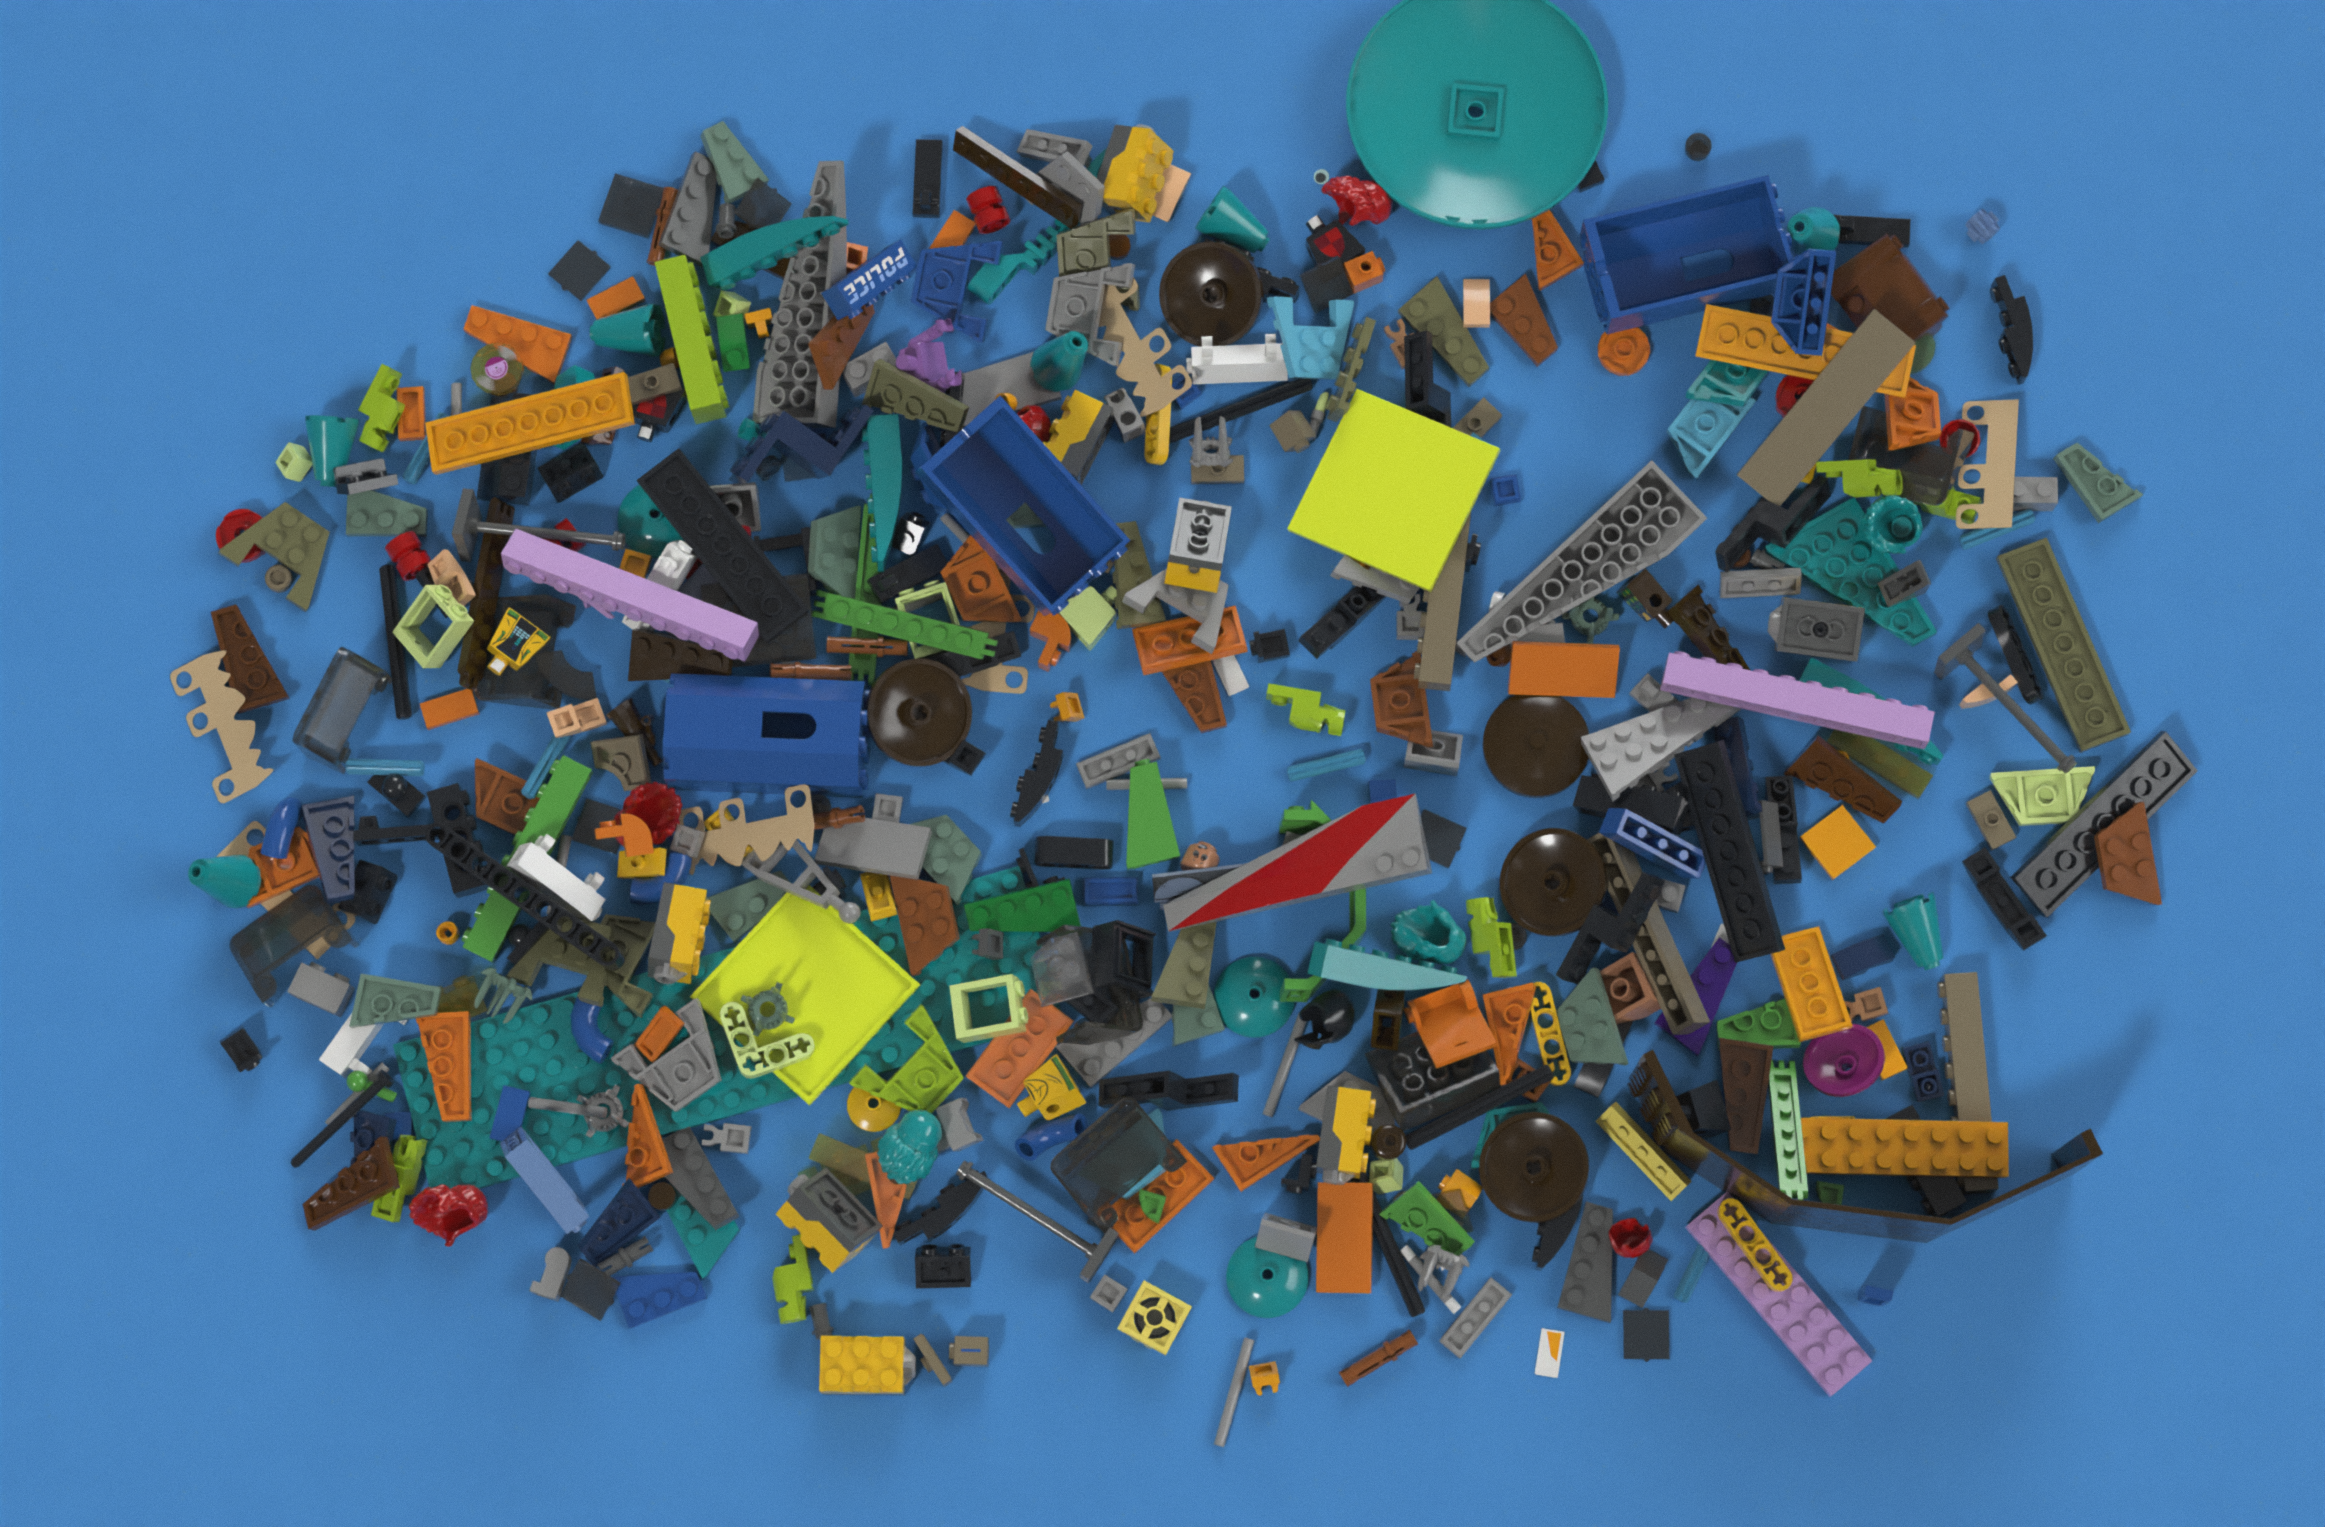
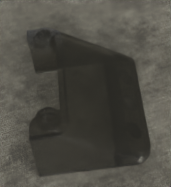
M1863 406L1848 460L1876 459V467L1900 470L1903 490L1902 494L1897 496L1937 506L1947 499L1971 448L1974 433L1958 429L1949 437L1946 448L1923 443L1897 450H1888L1886 412Z
M547 594L498 597L490 641L509 607L550 636V639L518 671L507 666L500 676L493 673L487 667L495 656L488 651L483 678L478 682V686L475 689L476 697L485 702L543 709L560 708L562 693L558 688L548 686L557 628H569L572 626L576 605Z
M307 885L235 934L230 941V951L261 1002L271 1008L275 1005L271 998L277 991V982L270 972L320 937H323L326 943L333 948H342L347 944H351L356 948L359 946V943L331 903H326L322 890L317 886Z
M1125 1097L1119 1100L1053 1158L1050 1168L1080 1208L1105 1234L1109 1227L1112 1228L1118 1221L1117 1211L1112 1206L1117 1200L1159 1164L1164 1170L1174 1172L1182 1167L1187 1160L1137 1101L1131 1097Z

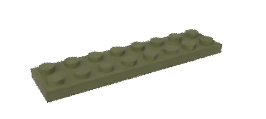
M2044 538L1997 556V563L2079 753L2129 735L2131 733L2048 539Z

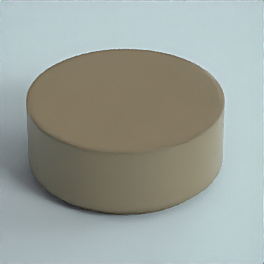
M274 565L267 570L265 582L272 591L282 593L291 587L293 576L287 567Z

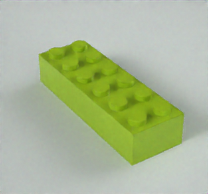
M686 255L656 261L654 263L690 411L695 424L726 418L725 409L730 407L724 386H719V384L723 383V378L717 360L713 361L718 358L710 335L712 333L705 311H702L706 309L693 262L688 263Z

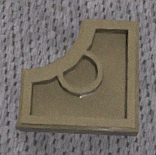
M643 734L590 742L595 768L606 769L613 773L621 781L624 791H631L647 782L652 784Z

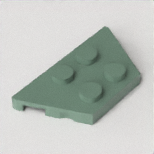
M861 506L851 507L811 521L808 574L816 581H820L830 593L854 599L857 582Z
M947 815L909 824L931 828L932 835L922 870L935 883L948 886L952 902L956 906L959 905L962 900V893L966 885H969L973 876V869L977 867L982 856L981 851Z
M1594 967L1590 969L1556 1011L1570 1061L1575 1063L1591 1062L1595 1064L1627 1065L1629 1063L1600 970Z

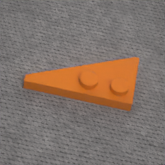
M1550 210L1532 219L1538 288L1541 291L1581 268L1584 262Z
M1533 982L1483 994L1489 1029L1497 1042V1047H1494L1493 1050L1501 1086L1510 1083L1512 1080L1536 990Z
M636 1084L634 1085L635 1089L631 1100V1105L634 1108L632 1123H629L628 1152L625 1156V1165H627L626 1181L630 1178L636 1187L640 1188L673 1173L644 1085Z
M1317 1134L1299 1135L1298 1137L1239 1142L1237 1144H1220L1213 1146L1212 1149L1239 1191L1242 1192L1318 1143L1320 1137Z
M878 1151L866 1153L865 1158L877 1220L883 1225L879 1231L882 1247L885 1249L890 1247L907 1184H898L895 1179L887 1178V1173L882 1172L881 1164L878 1162Z

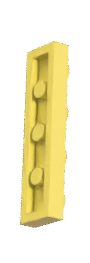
M1617 1102L1613 1103L1595 1121L1670 1201L1677 1197L1692 1182Z

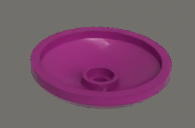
M1852 1024L1851 1029L1813 1038L1807 1046L1803 1057V1068L1809 1083L1819 1092L1834 1097L1855 1095L1870 1087L1880 1076L1885 1063L1883 1045L1873 1031L1864 1026Z

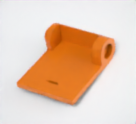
M1468 979L1465 982L1453 984L1407 1001V1007L1404 1008L1406 1019L1409 1024L1414 1023L1436 1069L1497 1047V1042L1478 1007L1473 987Z

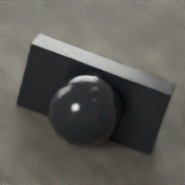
M373 775L367 782L408 818L426 799L419 790L400 775Z
M538 922L533 928L526 924H517L511 928L509 942L515 949L509 954L507 959L513 967L549 930L547 927Z

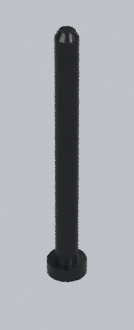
M381 1069L376 1074L378 1079L291 1159V1165L294 1168L300 1167L385 1086L390 1088L395 1083L390 1075Z

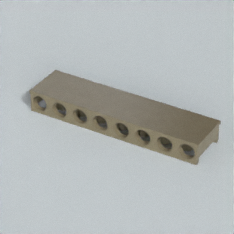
M1872 310L1738 471L1737 476L1766 500L1781 506L1916 342L1877 310Z

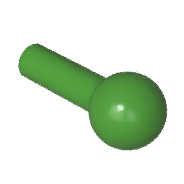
M358 1070L352 1071L346 1080L348 1088L354 1092L366 1090L373 1083L368 1080L365 1073ZM384 1087L376 1096L393 1103L397 1093Z

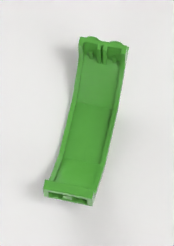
M1311 800L1307 810H1304L1303 806H1290L1288 809H1284L1279 822V834H1286L1288 831L1304 835L1332 820ZM1366 888L1349 892V934L1342 941L1341 947L1349 949L1350 944L1359 945L1366 931ZM1315 975L1307 979L1285 978L1280 989V1002H1307L1327 979Z

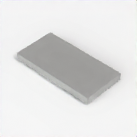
M1034 352L963 373L965 381L962 403L969 406L964 426H967L988 407L999 393H1010L1016 397L1018 404L1015 412L1017 413L1026 405L1041 406L1062 399L1060 391L1052 392L1036 382L1033 377L1032 367L1030 368V361Z
M865 818V821L862 823L845 824L842 828L838 829L834 827L824 828L814 860L816 864L918 880L932 830L929 827Z

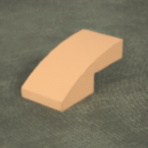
M1172 164L1167 169H1164L1162 175L1165 178V183L1161 191L1156 193L1154 197L1157 207L1153 216L1170 222L1192 173Z
M1463 279V328H1490V279Z
M443 549L427 564L435 585L441 584L448 587L458 603L465 606L476 596L465 572L448 550Z
M2010 674L1999 685L2008 693L2018 682ZM1982 683L1963 698L1959 706L1962 709L1973 708L1992 702L1997 698Z
M598 698L575 706L569 704L546 712L555 738L570 736L607 725Z

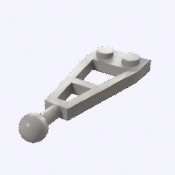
M797 839L792 847L808 867L794 883L770 874V871L788 852L782 842L779 843L775 852L763 862L754 850L743 859V867L761 881L824 909L831 905L839 911V917L845 923L851 924L859 919L860 908L853 902L845 903L838 898L840 894L838 889ZM816 876L827 888L821 896L806 890Z

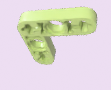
M728 1002L721 1008L720 1018L738 1069L746 1078H756L804 1061L814 1053V1040L805 1033L796 1034L758 1048L743 1007L736 1002ZM733 1009L735 1013L739 1012L740 1014L737 1015L738 1025L745 1024V1027L734 1029L731 1018H725L728 1015V1010ZM744 1033L748 1035L750 1040L745 1047L735 1045L734 1037L737 1034ZM803 1040L804 1044H810L807 1046V1052L802 1053L798 1049L792 1051L794 1057L789 1058L788 1049L785 1045L790 1044L791 1050L798 1047V1041ZM774 1049L782 1050L785 1055L784 1059L779 1063H774L769 1059V1053ZM764 1053L765 1062L768 1067L763 1068L762 1062L755 1065V1071H750L749 1068L744 1069V1066L747 1065L746 1060L751 1059L752 1062H758L761 1060L760 1054Z

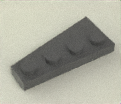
M695 151L690 157L658 246L678 256L686 255L687 260L703 267L700 257L709 253L717 173L709 158Z
M690 1126L662 1139L673 1173L664 1178L675 1187L692 1207L715 1230L739 1218L736 1209Z
M1590 1202L1585 1203L1557 1306L1558 1309L1611 1323L1612 1246L1608 1231L1613 1225V1209Z

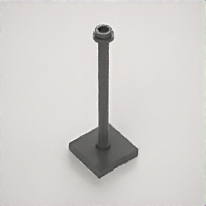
M465 488L462 490L452 530V536L460 561L462 562L472 561L479 532L512 535L514 530L518 529L542 539L610 545L613 551L624 549L625 534L620 533V531H614L613 535L481 522L482 515L474 490Z
M1979 623L1976 624L1938 657L1934 673L1942 680L1960 664L1961 666L1965 664L2059 763L2057 769L2065 774L2068 773L2077 764L2074 760L2075 757L2073 755L2067 757L1973 658V653L1981 647L1986 632Z
M965 1160L962 1162L956 1172L960 1180L963 1181L965 1178H968L1086 1254L1085 1257L1089 1260L1080 1273V1279L1088 1284L1090 1283L1118 1239V1232L1109 1227L1098 1245L1096 1243L1090 1244L972 1168L974 1163L971 1161L969 1163Z

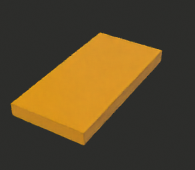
M1817 926L1782 935L1785 950L1770 955L1799 1042L1851 1029L1853 1025L1820 927Z

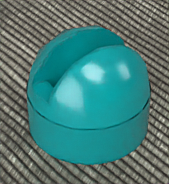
M745 418L738 429V437L750 441L752 437L756 438L758 436L757 432L760 431L759 425L755 421Z

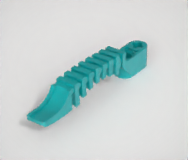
M1107 148L1086 168L1096 178ZM1056 219L1054 221L1056 228L1054 229L1049 226L1046 229L1047 238L1040 233L1036 237L1037 247L1028 240L1024 244L1026 248L1025 253L1001 254L999 265L985 263L972 278L967 289L987 305H990L1020 270L1026 269L1035 275L1038 271L1037 265L1044 267L1048 262L1047 258L1049 256L1053 258L1057 253L1056 235L1070 228Z

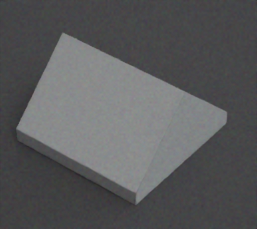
M755 482L710 486L741 525L749 526L751 532L761 531L759 491Z
M1431 730L1433 747L1408 741L1404 768L1457 776L1463 735Z
M1265 1212L1261 1220L1255 1247L1308 1262L1317 1227Z

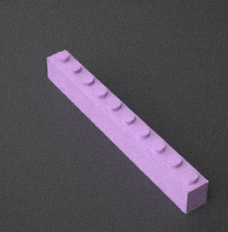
M518 529L514 530L501 553L503 566L510 573L522 574L538 584L545 583L553 586L561 593H571L578 596L584 602H594L601 605L607 611H617L633 621L640 620L650 624L656 630H665L673 633L679 639L696 642L707 650H717L730 659L746 661L759 637L758 623Z
M1681 651L1669 652L1666 659L1660 687L1661 691L1920 749H1925L1929 742L1935 712L1929 711L1923 705L1907 706L1896 699L1880 700L1869 693H1859L1858 695L1849 693L1846 688L1842 687L1826 688L1816 681L1804 683L1795 681L1796 679L1789 675L1777 677L1769 675L1768 671L1762 669L1750 671L1743 669L1741 665L1735 663L1723 665L1716 663V660L1708 657L1692 658L1688 653Z

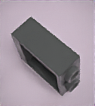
M1760 800L1758 802L1761 803L1763 812L1746 817L1747 821L1760 818L1764 861L1759 862L1763 875L1772 874L1773 869L1783 867L1778 803Z

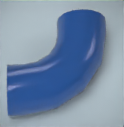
M287 797L281 800L274 808L265 832L261 854L279 859L287 858L295 827L302 818L301 805L303 804L298 799Z
M667 853L665 876L651 878L634 877L630 890V903L637 905L657 904L661 899L664 882L684 885L691 868L692 857L678 853Z
M577 997L570 1015L571 1033L579 1049L593 1061L602 1064L614 1043V1040L606 1037L598 1027L597 1018L602 1007L582 1002Z
M1066 1114L1052 1120H1044L1023 1133L1015 1141V1149L1022 1158L1033 1161L1044 1151L1055 1145L1085 1139L1088 1133V1121L1083 1114Z

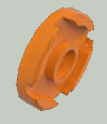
M1638 327L1612 334L1604 332L1597 346L1598 358L1602 366L1610 373L1618 376H1630L1639 372L1647 363L1650 355L1648 338Z

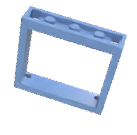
M522 1126L500 1142L505 1158L567 1234L571 1231L577 1233L587 1223L586 1219L589 1217L582 1201Z

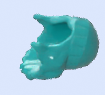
M1897 495L1881 496L1866 509L1867 512L1862 518V524L1864 525L1862 532L1866 535V539L1870 541L1871 546L1878 552L1905 554V548L1917 542L1922 534L1923 526L1917 505L1913 501Z
M1435 900L1430 901L1431 906L1419 905L1416 909L1403 910L1395 916V921L1391 923L1393 928L1390 931L1392 934L1391 940L1393 944L1397 945V948L1412 958V960L1429 959L1431 962L1447 965L1455 962L1464 952L1466 945L1465 932L1456 925L1450 913L1438 906Z
M912 1110L906 1113L898 1124H894L887 1129L884 1136L878 1141L877 1147L879 1150L877 1154L882 1172L887 1173L888 1179H895L898 1184H910L919 1178H926L930 1173L933 1163L938 1157L937 1145L942 1137V1127L936 1116L926 1110Z

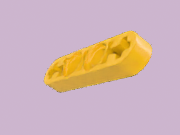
M1154 364L1161 377L1171 370L1169 366ZM1171 403L1159 411L1146 415L1144 456L1147 463L1163 465L1168 458Z
M1535 982L1536 988H1539L1540 992L1546 993L1542 998L1543 1006L1550 1005V1008H1542L1535 1012L1534 1007L1539 1008V1002L1537 998H1533L1530 1009L1543 1066L1548 1065L1552 1072H1554V1062L1548 1064L1547 1060H1555L1562 1056L1563 1061H1558V1066L1561 1071L1565 1070L1566 1074L1559 1081L1554 1076L1550 1084L1553 1086H1563L1570 1079L1571 1069L1552 993L1547 984ZM1541 1014L1550 1015L1553 1019L1552 1026L1542 1028L1538 1024V1017ZM1548 1040L1556 1041L1559 1044V1052L1554 1055L1548 1054L1544 1049L1545 1042Z
M1734 1198L1722 1201L1717 1208L1719 1220L1766 1285L1775 1292H1782L1788 1289L1793 1281L1790 1270L1746 1209ZM1725 1205H1728V1207L1735 1206L1737 1209L1734 1212L1736 1218L1739 1220L1743 1216L1746 1221L1739 1223L1734 1229L1731 1224H1734L1736 1221L1731 1215L1727 1217L1724 1215L1726 1211ZM1748 1226L1753 1230L1754 1237L1751 1241H1744L1740 1238L1739 1230L1741 1227ZM1765 1249L1769 1252L1770 1261L1767 1264H1761L1756 1260L1755 1254L1757 1250ZM1776 1262L1778 1266L1773 1269L1778 1275L1782 1273L1785 1275L1786 1278L1783 1280L1785 1285L1782 1286L1780 1283L1775 1285L1773 1282L1775 1279L1774 1273L1769 1271L1766 1274L1764 1269L1769 1268Z

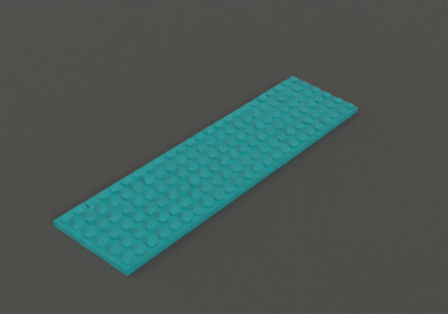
M1019 866L970 880L969 885H966L962 893L960 904L956 906L952 902L960 939L951 947L946 948L938 959L931 961L921 970L922 973L915 977L911 976L898 915L871 922L868 909L860 911L859 919L852 924L921 986L826 1089L849 1083L865 1063L877 1074L899 1069L924 1043L904 1023L920 1004L925 1007L950 1053L990 1043L993 1038L967 1043L956 1039L950 985L1013 974L1019 978V981L1023 982L1025 994L1031 988L1061 1011L1057 995L1041 981V978L1049 971L1039 932L1000 931L1003 932V959L992 960L972 954V950L979 949V941L972 939V936L979 934V931H970L964 903L1026 889ZM735 947L700 957L698 976H692L691 984L680 982L673 984L660 983L655 978L648 977V972L633 976L629 982L630 984L653 994V999L642 1018L638 1017L604 986L602 995L604 997V1005L597 1018L598 1027L606 1037L614 1040V1043L602 1064L593 1061L581 1051L571 1033L570 1015L579 992L520 1008L508 1023L503 1024V1020L508 1012L495 1015L493 1018L488 1017L471 1022V1121H442L421 1037L393 1044L417 1140H427L425 1155L422 1157L429 1187L433 1188L443 1184L452 1188L457 1185L470 1184L482 1189L521 1177L505 1158L500 1141L489 1138L503 1085L530 1091V1097L582 1104L576 1100L579 1095L589 1099L597 1093L606 1092L608 1089L612 1090L614 1085L620 1087L617 1098L623 1106L622 1119L632 1123L634 1106L631 1105V1100L635 1089L634 1085L642 1083L631 1077L621 1066L616 1065L611 1058L630 1044H635L661 1007L666 1005L678 1017L676 1011L692 1001L690 996ZM1007 985L968 993L973 1029L1005 1023L1010 1016ZM704 1010L703 1013L708 1024L709 1035L716 1047L714 1053L722 1081L677 1112L644 1086L661 1137L673 1134L689 1126L694 1128L795 1099L799 1096L773 1072L752 1079L744 1077L738 1069L724 1028ZM685 1026L681 1028L662 1056L690 1037ZM734 1038L735 1045H737L738 1047H744L739 1041H737ZM637 1049L647 1066L651 1065L652 1062ZM748 1059L744 1069L749 1068L750 1071H755V1065L762 1062H752L751 1059ZM600 1104V1105H598V1106H600V1107H606V1108H607V1116H606V1118H607V1117L610 1115V1112H611V1109H610L609 1105H607V1104ZM527 1106L522 1128L554 1168L628 1147L629 1124L627 1128L617 1125L610 1131H596L590 1138L586 1136L589 1128L584 1115L534 1109Z

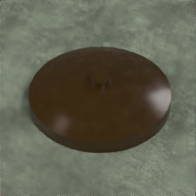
M1208 241L1191 245L1173 257L1162 275L1159 299L1165 320L1179 337L1193 345L1202 347V337L1212 336V346H1226L1243 338L1254 327L1262 310L1264 290L1256 266L1244 252L1227 243Z
M929 659L905 660L887 668L873 683L866 701L865 710L868 712L867 728L872 740L887 757L907 766H930L952 756L962 740L966 739L972 722L971 700L962 680L947 666Z
M1515 695L1500 704L1486 724L1482 743L1484 760L1495 780L1510 792L1528 798L1554 796L1572 786L1583 773L1589 757L1581 744V737L1588 735L1589 730L1580 712L1570 702L1560 696Z
M1547 828L1528 834L1510 850L1504 860L1500 873V894L1507 912L1520 926L1542 936L1559 937L1580 930L1593 905H1603L1607 892V871L1600 853L1587 839L1566 829Z
M1528 1112L1505 1120L1492 1131L1482 1148L1479 1173L1486 1195L1500 1211L1522 1222L1541 1223L1554 1220L1566 1214L1581 1199L1589 1180L1590 1161L1583 1140L1568 1123L1547 1113Z

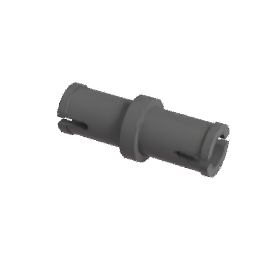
M645 1236L626 1248H619L618 1253L597 1264L600 1270L612 1265L611 1268L602 1272L605 1279L626 1266L628 1268L632 1267L633 1262L653 1252L651 1245L639 1250L640 1247L649 1243Z

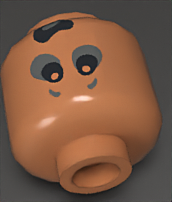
M1203 841L1189 845L1180 862L1181 870L1217 867L1220 862L1217 849Z

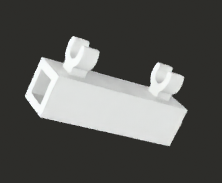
M1265 334V344L1212 346V336L1202 337V347H1191L1192 358H1186L1187 373L1192 374L1193 384L1288 381V372L1280 347L1283 343L1276 344V334Z
M682 540L668 543L656 561L647 580L678 591L697 559V556L692 551L693 549ZM626 615L623 617L622 623L632 630H655L650 624L640 620L633 621Z
M545 834L544 837L540 835L535 844L529 842L518 847L506 866L508 869L575 917L595 921L600 916L603 910L601 906L606 899L599 895L596 890L602 885L605 879L597 872L594 875L590 873L585 881L582 882L546 854L555 842V839L548 834Z
M351 1013L319 1058L323 1064L345 1079L351 1070L362 1071L367 1077L371 1074L373 1070L360 1062L359 1059L385 1024L351 1028L349 1027ZM403 1020V1021H398V1022H400L401 1024H403V1025L405 1026V1024L407 1023L408 1020Z

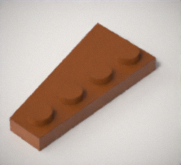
M873 304L867 308L863 305L861 307L863 312L852 319L845 316L837 320L834 315L808 343L824 390L834 389L875 313Z

